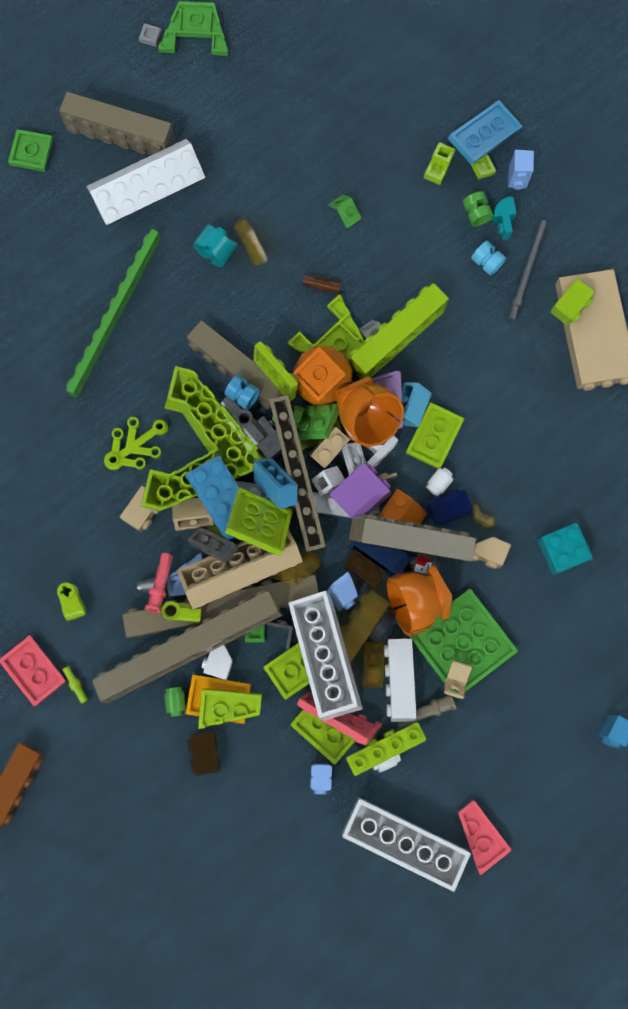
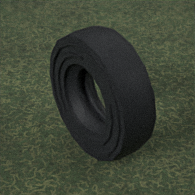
M390 609L386 610L369 636L373 641L378 642L396 617V613Z

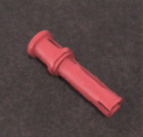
M161 554L153 588L149 590L148 605H145V610L148 612L162 613L161 606L163 598L166 597L165 586L173 556L170 554Z

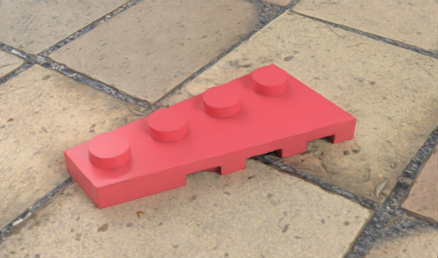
M307 692L299 699L297 705L305 712L318 717L313 694ZM348 713L326 721L320 719L322 722L335 727L339 732L352 737L357 743L364 745L379 732L382 723L377 721L375 724L366 721L367 717L361 714L357 717Z

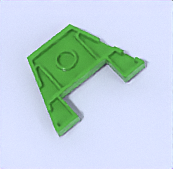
M179 1L171 17V23L164 33L162 42L158 46L159 53H175L176 37L212 38V55L228 56V49L215 4Z

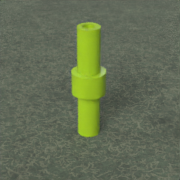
M70 666L62 669L69 681L68 685L71 691L75 692L80 703L83 704L88 701L81 688L82 684L79 678L76 679Z

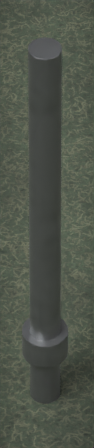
M541 220L516 296L512 299V308L508 317L510 321H515L518 310L522 307V298L547 226V221Z

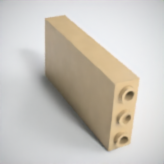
M614 269L560 277L555 284L558 300L577 278L595 291L592 296L594 301L587 309L583 307L580 311L582 315L576 323L572 321L568 326L564 324L577 389L584 388L587 391L594 389L595 386L602 385L603 388L613 386L614 383L628 384V331Z

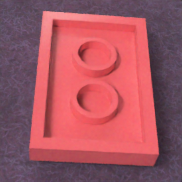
M31 635L0 659L1 665L34 707L67 682Z

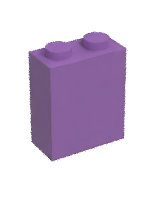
M362 463L329 495L353 518L360 517V514L369 515L392 493L389 490L391 487L384 478L380 481L376 476L378 472L370 464L367 467Z

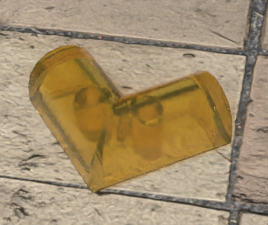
M241 218L234 225V232L242 241L253 265H260L268 261L254 229L245 219Z
M307 552L301 557L303 562L280 571L275 575H271L269 578L298 585L321 566L320 560L313 552Z

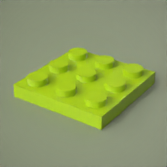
M239 487L235 494L225 533L277 556H281L284 551L292 510L288 508L279 509L272 501Z

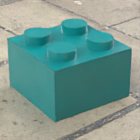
M577 523L537 540L552 575L593 559Z

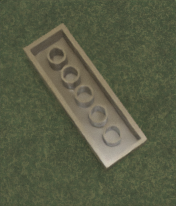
M66 92L59 110L69 132L73 134L80 133L90 139L96 138L106 144H116L123 149L129 148L142 155H153L175 144L172 125L169 122L70 92Z
M360 514V517L352 518L349 540L466 561H472L476 538L469 537L470 533L367 514Z

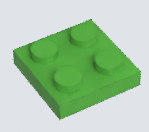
M17 129L8 160L9 165L45 172L53 137L51 135Z
M338 404L307 406L297 428L299 440L328 439L339 415Z

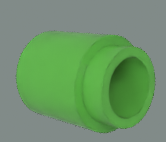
M181 687L166 689V694H164L166 713H170L171 717L183 715L182 711H186L184 692H182Z

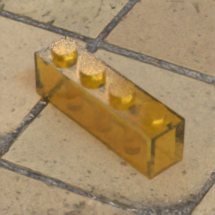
M372 590L369 594L365 592L359 601L362 603L358 610L354 608L348 617L351 619L347 626L343 624L340 628L350 663L391 604Z

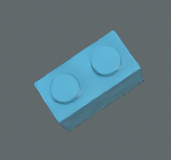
M404 382L402 387L403 425L419 427L432 394L419 383Z

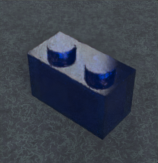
M458 488L448 492V496L443 498L439 495L430 499L431 502L427 506L436 527L468 515L473 511L465 489L459 491Z

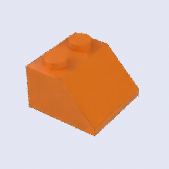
M397 488L378 517L421 524L427 513L414 499Z

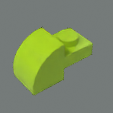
M439 142L424 174V179L440 185L444 176H446L456 149Z

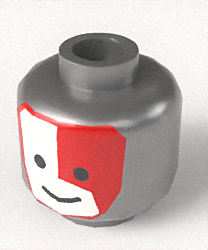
M418 553L417 557H412L409 567L413 568L412 572L425 576L429 567L436 566L438 570L439 562H437V558L433 555Z

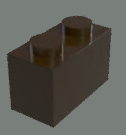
M356 550L352 552L343 565L346 571L373 590H375L386 574L385 570Z
M216 732L190 735V740H187L189 752L193 754L190 766L191 771L195 772V776L220 772Z

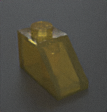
M364 642L363 687L383 688L384 643Z

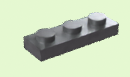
M199 527L187 540L193 547L224 563L239 549L235 543L202 527Z

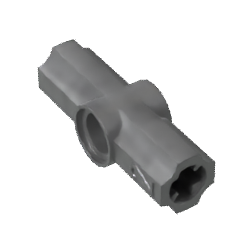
M229 397L224 398L221 406H224L243 429L245 435L249 436L257 446L260 441L268 436L267 433L253 418L249 410H245L238 405L237 400L233 401ZM244 417L250 419L247 423L240 422Z

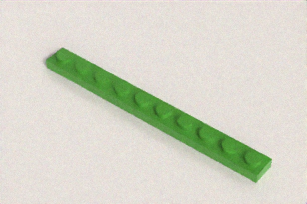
M151 229L150 233L144 237L141 250L136 252L133 265L129 266L126 279L120 283L118 287L119 292L116 297L112 298L108 313L103 315L99 330H95L91 345L86 347L82 362L77 364L74 377L70 378L67 383V392L70 396L78 398L161 240L158 231Z

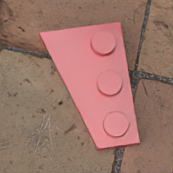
M474 800L458 811L478 873L482 875L512 850Z

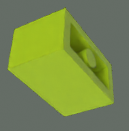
M577 278L554 305L550 313L567 326L572 321L576 323L582 315L580 311L583 307L587 309L594 301L592 296L595 291Z

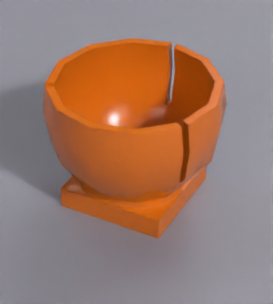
M332 346L312 347L301 354L293 368L292 374L298 381L297 392L299 396L312 405L335 404L337 402L335 391L350 385L348 383H353V368L347 357Z
M369 376L335 391L340 421L350 439L366 447L382 445L395 435L402 424L400 421H403L404 407L397 394L377 383L373 384Z
M436 566L429 567L425 576L408 571L397 573L388 578L387 592L391 608L406 604L405 607L393 610L396 613L395 618L406 635L415 636L430 629L439 615L442 620L450 618L452 594Z

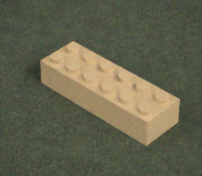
M288 530L284 551L281 556L243 541L236 544L239 549L226 563L213 556H208L178 569V575L192 609L204 606L206 603L220 599L227 594L241 590L243 587L257 583L266 577L275 575L280 571L303 562L290 531Z

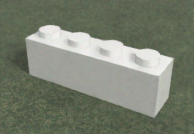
M388 639L387 645H384V657H388V665H385V677H389V684H386V696H390V704H387V716H391V722L415 721L416 701L412 639Z

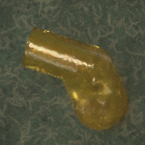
M479 504L470 506L476 524L483 527H491L495 524V518L483 514Z

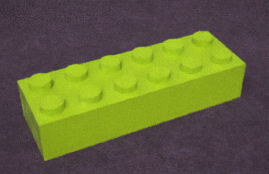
M434 283L429 287L425 286L419 292L420 295L416 299H410L406 303L405 309L402 311L398 310L392 316V320L388 324L386 322L379 327L377 334L374 336L370 335L364 341L365 344L361 348L357 347L351 352L350 365L353 368V373L360 380L368 376L372 378L445 312L449 298Z

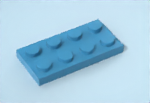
M498 100L451 133L448 139L466 160L473 165L520 131L523 126Z
M217 456L190 471L185 477L224 539L231 540L234 537L226 534L225 530L239 486L220 456Z

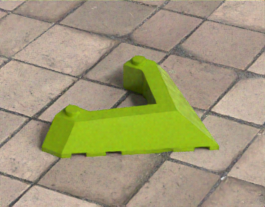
M175 366L164 408L183 413L209 453L170 474L150 469L141 507L162 511L197 496L185 475L217 456H220L234 480L253 472L254 461L267 459L258 451L259 448L252 442L249 436L244 434L243 429L224 406L217 402L209 388L202 384L198 379V375L193 370Z

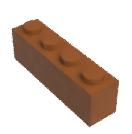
M24 742L18 743L0 776V828L5 825L8 826L14 817V814H12L13 810L23 801L24 796L22 794L25 788L28 789L34 780L32 775L35 770H39L44 761L42 759L43 752Z

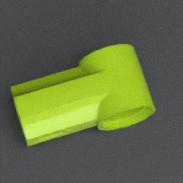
M169 601L163 605L162 614L168 621L200 623L202 606L192 609L191 604ZM173 606L177 609L174 616L166 615L168 607Z

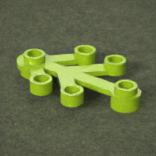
M130 417L127 421L129 430L126 447L121 451L120 443L124 438V432L120 428H115L112 431L114 438L112 451L107 453L104 458L106 467L110 470H118L121 466H127L143 470L146 467V462L143 458L132 460L125 457L129 454L151 456L154 459L160 458L162 452L159 447L144 448L140 446L156 435L164 436L168 432L167 423L164 420H156L149 431L135 440L136 431L140 423L136 417ZM135 420L137 421V424L135 426H131V421ZM162 424L163 428L158 430L157 425ZM121 432V436L115 437V433ZM154 450L159 451L158 455L156 456L152 455V452ZM116 457L117 461L115 463H111V458ZM143 461V465L138 467L137 462Z

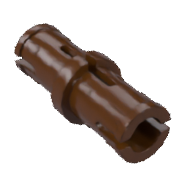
M305 274L303 286L319 289L318 291L321 292L324 290L339 294L341 282L331 281L323 276L320 278Z

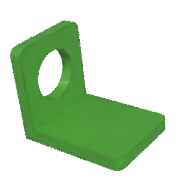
M341 195L329 203V207L337 209L346 228H349L361 219L351 197Z

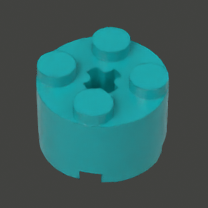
M210 224L203 229L193 243L195 250L205 259L208 257L213 260L211 263L217 267H222L227 262L238 245L226 237L227 233L220 227L215 229Z

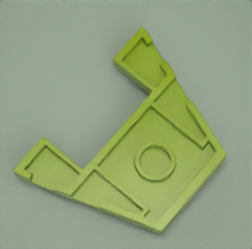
M339 294L327 305V308L339 321L315 344H312L299 331L287 343L289 347L304 353L312 347L332 346L345 354L350 362L351 352L357 347L361 348L365 343Z

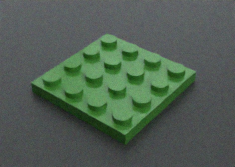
M471 589L451 603L450 618L442 620L439 615L430 629L419 635L409 636L444 684L452 661L455 660L471 665L472 668L465 685V692L518 652ZM450 688L453 692L459 693L456 689Z

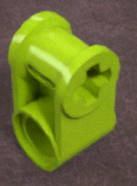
M67 582L59 585L57 594L66 621L68 622L87 615L78 588L74 584ZM66 588L72 590L71 592H69V596L64 594V592L67 591Z

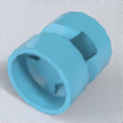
M485 241L475 251L471 259L479 266L483 265V270L492 276L503 265L506 257L500 251L495 252V247L489 241Z

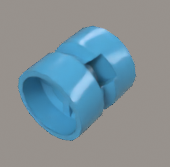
M236 375L228 384L224 394L233 401L237 400L238 405L248 410L258 399L261 390L253 384L248 385V381L245 378Z

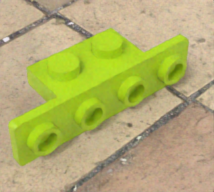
M416 722L397 732L392 729L383 734L385 738L379 741L374 738L366 744L367 747L348 756L346 759L353 774L357 776L426 741L419 723Z

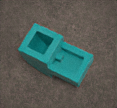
M513 196L502 199L497 204L493 213L492 224H497V230L501 234L502 240L510 239L513 232L511 221L516 216Z

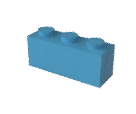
M272 458L254 461V482L279 509L297 505L298 484Z

